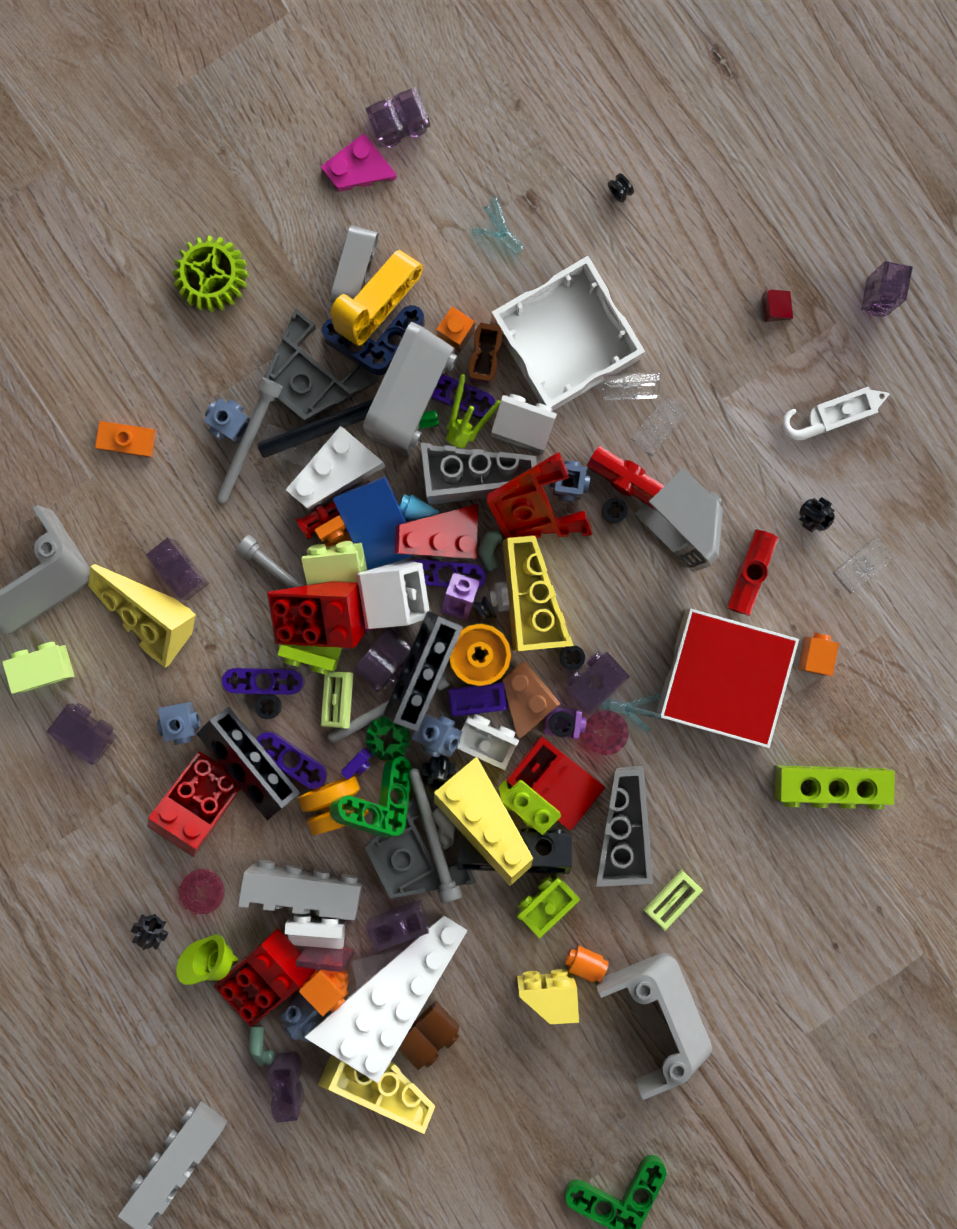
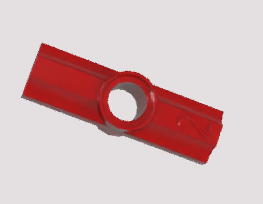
M598 446L586 467L608 480L610 485L620 493L629 497L634 496L652 509H655L649 501L664 485L646 475V471L638 464L630 460L624 461Z
M754 530L743 563L738 568V577L726 608L747 616L751 615L762 582L768 576V566L779 537L767 531ZM750 565L758 570V577L755 580L747 576V568Z

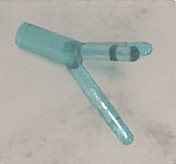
M493 196L492 200L498 219L488 206L484 207V211L500 232L474 227L472 231L502 239L518 255L525 246L508 230L498 198Z
M657 693L629 703L605 698L603 709L624 713L646 732H649L651 730L650 727L635 714L660 719L661 714L635 707L660 699L661 694Z

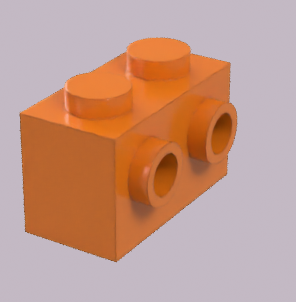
M326 957L303 983L299 992L322 1016L329 1010L334 1013L345 1002L344 997L348 994L346 991L350 982L347 979L348 974L339 964L335 966Z

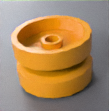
M475 624L467 626L461 631L449 659L450 665L457 677L467 684L483 686L494 683L504 675L509 668L511 652L509 643L503 633L493 626ZM482 649L485 652L483 660L475 658L476 650Z
M356 775L351 776L348 780L343 778L297 798L302 812L308 813L321 810L310 816L306 821L311 836L345 826L333 820L330 814V805L336 798L357 794L360 786ZM342 805V809L346 811V814L354 813L355 810H346L344 805ZM365 810L364 816L369 813V810Z

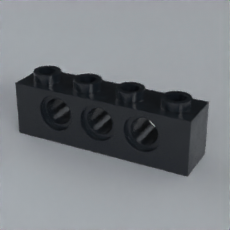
M427 611L383 713L389 720L418 732L463 626Z
M227 707L210 719L196 734L267 821L300 794L230 707Z
M533 828L521 829L519 833L533 857L531 868L525 873L570 874L572 869V834H565L564 830L554 829L542 835ZM459 831L457 870L496 871ZM539 845H544L548 847L550 853L542 856L536 852L535 848Z

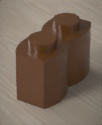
M480 323L475 331L474 353L469 362V381L471 385L490 388L495 381L497 358L502 346V330L498 325Z
M435 1001L414 1021L398 1050L417 1070L424 1065L428 1068L438 1058L437 1052L444 1046L449 1048L456 1042L459 1037L457 1034L459 1032V1024Z

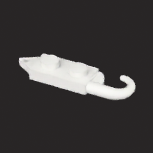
M868 386L819 404L811 409L809 413L810 426L801 430H794L790 426V418L796 414V409H792L784 415L782 429L790 439L797 441L805 440L878 413V408L890 394L870 390Z

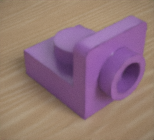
M454 573L445 595L441 613L467 621L479 581Z
M557 707L546 717L544 734L556 736L550 730L549 719L554 713L559 711L570 714L575 722L573 732L566 737L579 740V734L585 733L586 717H582V711ZM561 716L556 718L558 723H554V728H560L562 732L568 729L566 725L570 724L569 720H564Z

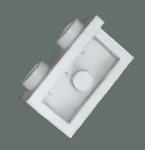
M475 714L474 718L468 716L461 730L463 732L457 749L505 770L519 742V739L514 737L516 732L504 726H500L499 730L489 726L490 720L478 714Z
M294 914L285 923V934L288 935V939L293 945L342 949L345 940L346 920L329 917L316 918L311 917L309 914Z

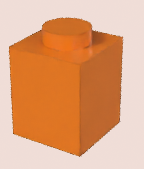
M452 306L436 329L437 337L454 347L458 352H461L475 331V321Z
M814 633V637H804L798 670L833 676L839 643L830 641L831 636Z

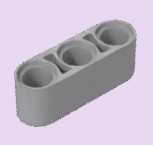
M353 225L350 226L331 291V303H334L342 294L354 299L367 284L378 244V232Z

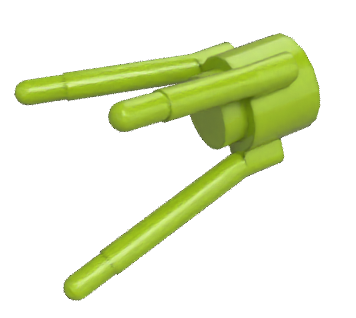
M464 374L460 376L451 417L446 427L449 430L446 440L458 448H465L468 441H474L477 433L496 412L501 402L499 400L496 401L473 430H471L472 425L468 423L474 411L473 406L468 408L463 420L458 419L456 421L466 378Z

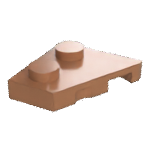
M522 662L503 680L515 730L519 739L524 738L561 705L526 662Z

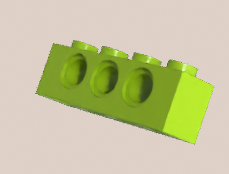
M775 765L774 799L783 802L785 807H800V802L811 803V807L828 808V803H839V808L856 809V804H867L868 809L880 810L884 809V805H894L895 771L886 768ZM805 780H809L811 782V789L808 793L802 794L801 784ZM833 781H837L839 789L835 794L831 795L829 793V785ZM864 781L867 786L866 792L858 795L857 786Z

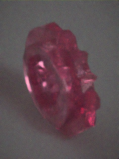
M605 710L596 712L587 720L584 737L587 745L594 752L601 755H611L617 753L625 746L629 731L627 723L619 714ZM607 720L609 729L618 733V735L608 736L604 745L603 736L594 732V730L603 729Z
M199 869L189 873L179 887V899L182 900L185 909L194 912L195 915L209 914L216 910L222 903L225 893L220 877L206 869ZM209 884L210 886L205 893L207 899L200 897L194 900L197 894L195 887L202 888Z

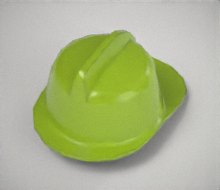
M219 934L211 935L210 937L195 941L182 952L176 967L177 978L184 985L222 980L229 973L232 965L238 963V958L233 955L231 947L225 944L223 936Z

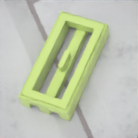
M328 671L327 675L324 674L321 726L350 728L353 673ZM334 677H336L335 694H333ZM332 705H334L333 721H331Z
M681 869L647 905L644 911L666 931L703 890ZM684 879L685 882L683 883V885L667 900V902L656 913H654L653 911ZM691 886L693 890L671 912V914L664 921H662L660 918Z

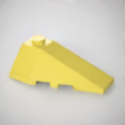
M96 564L90 566L89 588L109 611L116 610L124 622L122 626L127 632L134 631L142 641L139 646L164 668L169 666L192 635L196 614L173 597Z
M331 1055L318 1083V1086L423 1134H425L435 1109V1105L392 1062L389 1063L377 1083Z

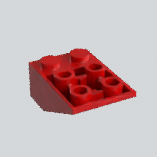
M331 581L269 591L267 593L276 644L355 648L366 633L358 582Z
M542 735L537 738L506 777L507 782L512 786L522 780L560 811L561 817L557 821L569 830L574 828L606 788Z
M199 751L148 817L147 827L184 852L195 857L241 788L223 766Z
M277 928L213 987L241 1018L252 1027L298 990L314 972L315 968L281 930Z

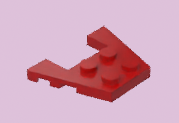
M560 452L487 494V503L505 539L526 536L541 538V534L557 533L558 537H568L569 533L582 532V536L593 535L592 526L585 511L556 518L542 487L543 485L569 478L568 470Z

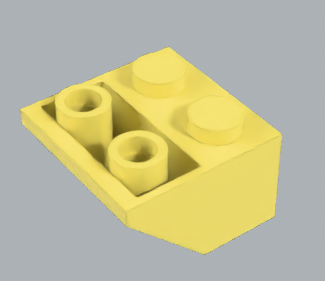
M565 969L552 970L551 974L527 971L523 973V976H517L519 997L549 1024L579 1023L577 986L572 973H568Z

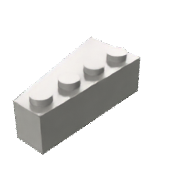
M421 443L426 495L429 505L487 498V494L537 465L536 456L506 452L492 453L484 452L481 449L467 450L458 449L455 446L444 445V447L433 446L429 443Z
M644 766L616 767L596 887L653 884Z
M258 860V863L254 862L244 872L238 907L248 908L249 902L260 903L263 906V910L275 911V909H281L285 906L295 914H308L311 910H316L317 916L355 920L358 915L363 881H358V877L354 875L341 874V877L330 876V872L326 870L314 869L312 873L302 871L303 867L288 864L284 868L275 866L273 861Z
M200 1101L195 1109L191 1106L180 1120L183 1126L178 1132L174 1129L163 1142V1145L166 1147L161 1155L156 1152L146 1165V1168L149 1170L144 1178L139 1175L128 1189L132 1194L118 1217L133 1229L153 1228L159 1214L162 1215L176 1195L177 1189L182 1188L195 1169L194 1166L200 1163L223 1131L227 1120L202 1101Z

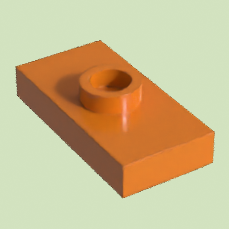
M99 421L95 448L152 458L156 430Z

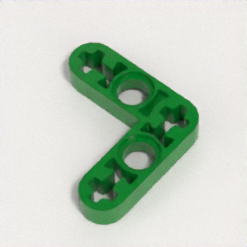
M399 756L385 763L379 805L353 796L339 797L334 799L330 805V814L333 820L339 824L384 838L401 835L406 825L411 784L409 772L412 770L408 759ZM392 789L398 794L397 804L393 803L390 798ZM342 805H344L346 810H355L354 813L346 814V811L342 809ZM366 809L372 814V823L370 825L364 819Z
M648 1155L643 1158L622 1200L582 1180H572L565 1188L566 1203L572 1210L609 1229H641L666 1179L665 1165L662 1159L655 1155ZM657 1165L659 1173H652L649 1179L651 1184L650 1186L648 1183H646L649 1178L647 1168L649 1167L653 1169L654 1166ZM638 1189L648 1192V1197L643 1202H636L633 1199V1193ZM579 1190H582L585 1199L578 1197L576 1200H573L572 1192L578 1193ZM587 1200L590 1201L589 1208H587ZM604 1201L611 1207L608 1213L601 1215L595 1211V1206L599 1202ZM616 1209H618L619 1216L624 1219H628L629 1216H632L633 1224L627 1223V1225L624 1226L622 1219L615 1215Z

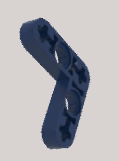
M415 305L406 306L399 312L376 342L368 338L363 343L364 348L359 352H353L349 349L352 342L345 338L343 342L342 337L333 334L331 336L330 331H335L332 319L327 320L323 324L322 334L325 342L372 374L384 375L399 346L390 345L388 343L389 338L393 335H399L403 338L404 329L409 325L407 322L408 317L413 319L416 316L417 322H411L422 327L425 326V319L419 307ZM370 351L372 356L378 360L383 357L384 363L378 362L375 365L373 358L369 355Z

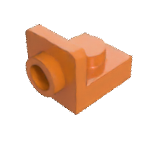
M339 515L315 529L325 546H335L343 541H352Z

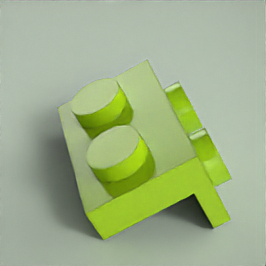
M281 644L278 656L285 657L284 663L300 667L301 662L312 665L311 671L327 675L328 670L336 671L342 648Z
M505 780L499 786L501 801L505 808L509 811H514L527 826L535 828L542 835L561 817L560 811L522 780L518 781L514 786Z
M558 874L552 878L550 875L544 878L537 886L539 891L532 897L527 895L517 905L519 908L516 912L517 918L520 921L523 920L539 939L580 901L578 895Z

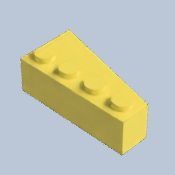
M514 537L503 540L513 651L574 646L571 636L568 634L563 613L560 611L557 603L556 593L549 580L547 568L536 537Z
M477 757L474 758L434 792V803L507 884L511 886L531 868L533 857Z

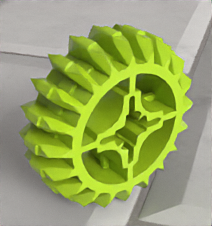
M209 235L206 238V242L203 243L202 239L197 237V245L193 246L190 242H187L186 245L189 250L187 252L179 250L182 260H174L175 266L179 268L172 271V275L177 278L174 281V286L180 289L179 295L183 299L187 298L186 302L190 306L196 304L197 309L203 311L207 306L208 311L213 313L215 305H217L221 311H224V303L228 302L229 305L234 306L235 303L232 297L235 295L237 298H242V294L238 289L247 288L246 282L242 280L249 277L248 272L244 270L247 267V263L244 259H241L242 253L240 250H234L233 243L228 242L225 244L224 239L221 237L214 242L212 236ZM207 256L206 260H204L203 262H198L200 259ZM222 257L231 264V276L221 270L222 263L220 261ZM214 270L216 274L214 276L210 275V278H207L205 274L211 273ZM191 273L200 278L199 292L191 286ZM218 286H224L221 290L214 292Z

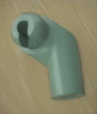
M496 530L487 531L482 536L478 547V554L487 573L499 568L493 553L496 546L502 542V536Z
M250 1027V1055L258 1066L263 1068L265 1065L272 1066L275 1061V1053L272 1050H265L263 1046L264 1027Z

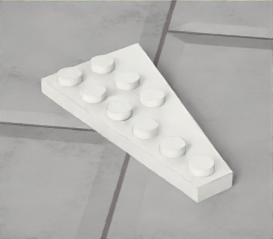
M442 915L407 948L396 955L391 962L349 996L337 1011L331 1012L304 1037L378 1083L468 930Z

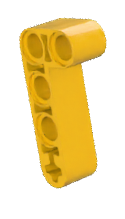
M401 250L396 251L354 299L342 294L335 300L330 311L334 330L355 345L361 346L417 283L422 275L423 265Z

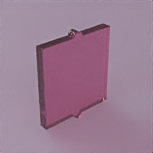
M307 946L297 958L296 966L342 972L353 956L354 949Z

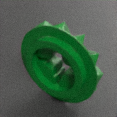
M383 716L373 721L366 733V744L371 754L381 760H390L404 755L410 745V732L408 728L393 723L386 716ZM390 728H393V738L399 741V743L390 742L389 746L384 749V740L380 736L386 735Z

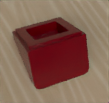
M766 290L763 293L765 322L793 319L790 291Z

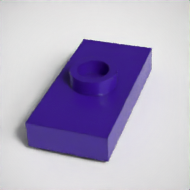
M503 682L448 689L451 717L507 710Z
M363 748L341 770V774L347 780L354 773L359 777L370 766L367 760L373 754L367 748Z

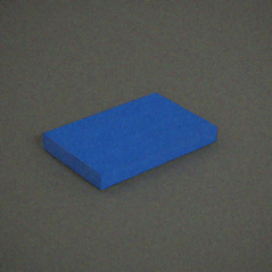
M386 476L333 498L353 543H362L367 571L414 556L395 554L396 525L407 522Z

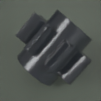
M823 497L819 501L815 498L807 500L799 511L801 516L799 520L803 522L802 526L811 533L815 529L818 531L828 529L835 519L833 513L835 510L831 508L832 503Z
M440 755L439 758L432 756L429 763L423 762L422 781L428 782V786L431 789L438 790L456 774V764L450 763V759L446 756Z
M142 914L138 923H134L130 931L136 934L132 942L137 943L142 950L151 947L155 950L158 949L161 941H165L168 932L163 930L166 921H162L156 914L147 917Z

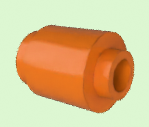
M579 945L576 946L575 950L570 948L565 959V965H568L567 971L592 983L603 980L609 963L603 959L602 955Z

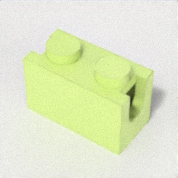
M343 541L335 546L315 544L307 549V556L301 558L307 585L331 581L358 582L357 574L367 571L362 543L353 544L352 541Z
M48 642L39 645V651L29 653L28 650L14 652L11 654L12 659L2 661L11 694L23 693L75 677L66 645L59 646L55 645V642Z

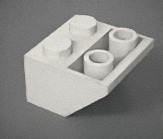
M510 394L508 397L503 395L492 428L491 437L543 455L557 414L553 413V409L547 405L537 403L536 406L525 403L526 399L521 396Z
M401 560L357 574L365 628L406 626L424 620L427 611H429L422 563Z

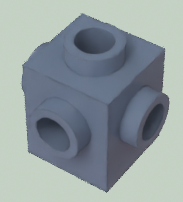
M219 398L216 403L212 402L207 408L204 422L210 426L208 432L220 440L227 437L238 444L245 433L250 418L242 413L244 408L235 401L229 399L226 403Z
M564 461L568 470V479L573 481V487H565L563 485L564 480L550 483L549 487L554 488L553 495L559 496L558 500L575 502V498L580 499L583 492L588 493L590 476H586L587 467L580 466L581 463Z
M192 701L158 708L160 720L157 721L158 732L160 736H164L165 742L174 740V745L191 742V736L196 735L198 729L201 728L198 712H194Z
M425 714L418 732H414L412 739L424 745L423 751L439 758L440 754L451 757L453 751L457 749L463 731L454 727L455 721L443 715L436 718Z
M300 993L280 1015V1018L285 1024L284 1030L290 1038L310 1043L311 1041L304 1036L320 1024L329 1015V1012L322 1016Z

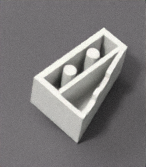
M340 426L287 487L286 491L312 512L316 509V506L324 505L335 496L340 495L353 485L359 484L364 481L363 479L377 471L379 472L386 466L383 461Z

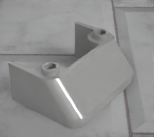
M414 322L408 325L363 425L369 439L408 457L412 453L411 447L416 448L421 438L422 432L418 431L419 422L441 375L446 370L451 371L457 360L454 347Z
M682 468L649 501L655 509L644 504L634 515L688 569L696 572L710 567L719 558L723 519L721 505L723 501L713 491L708 493Z
M39 505L33 507V510L48 531L39 537L34 545L35 555L41 564L0 590V633L2 634L17 632L89 584V565L51 509Z
M668 953L657 954L604 976L601 982L595 981L601 998L628 987L631 997L637 1003L648 1004L658 1000L679 1052L668 1056L664 1060L662 1068L635 1079L643 1100L685 1083L710 1056L712 1051L711 1042L680 967L672 955Z

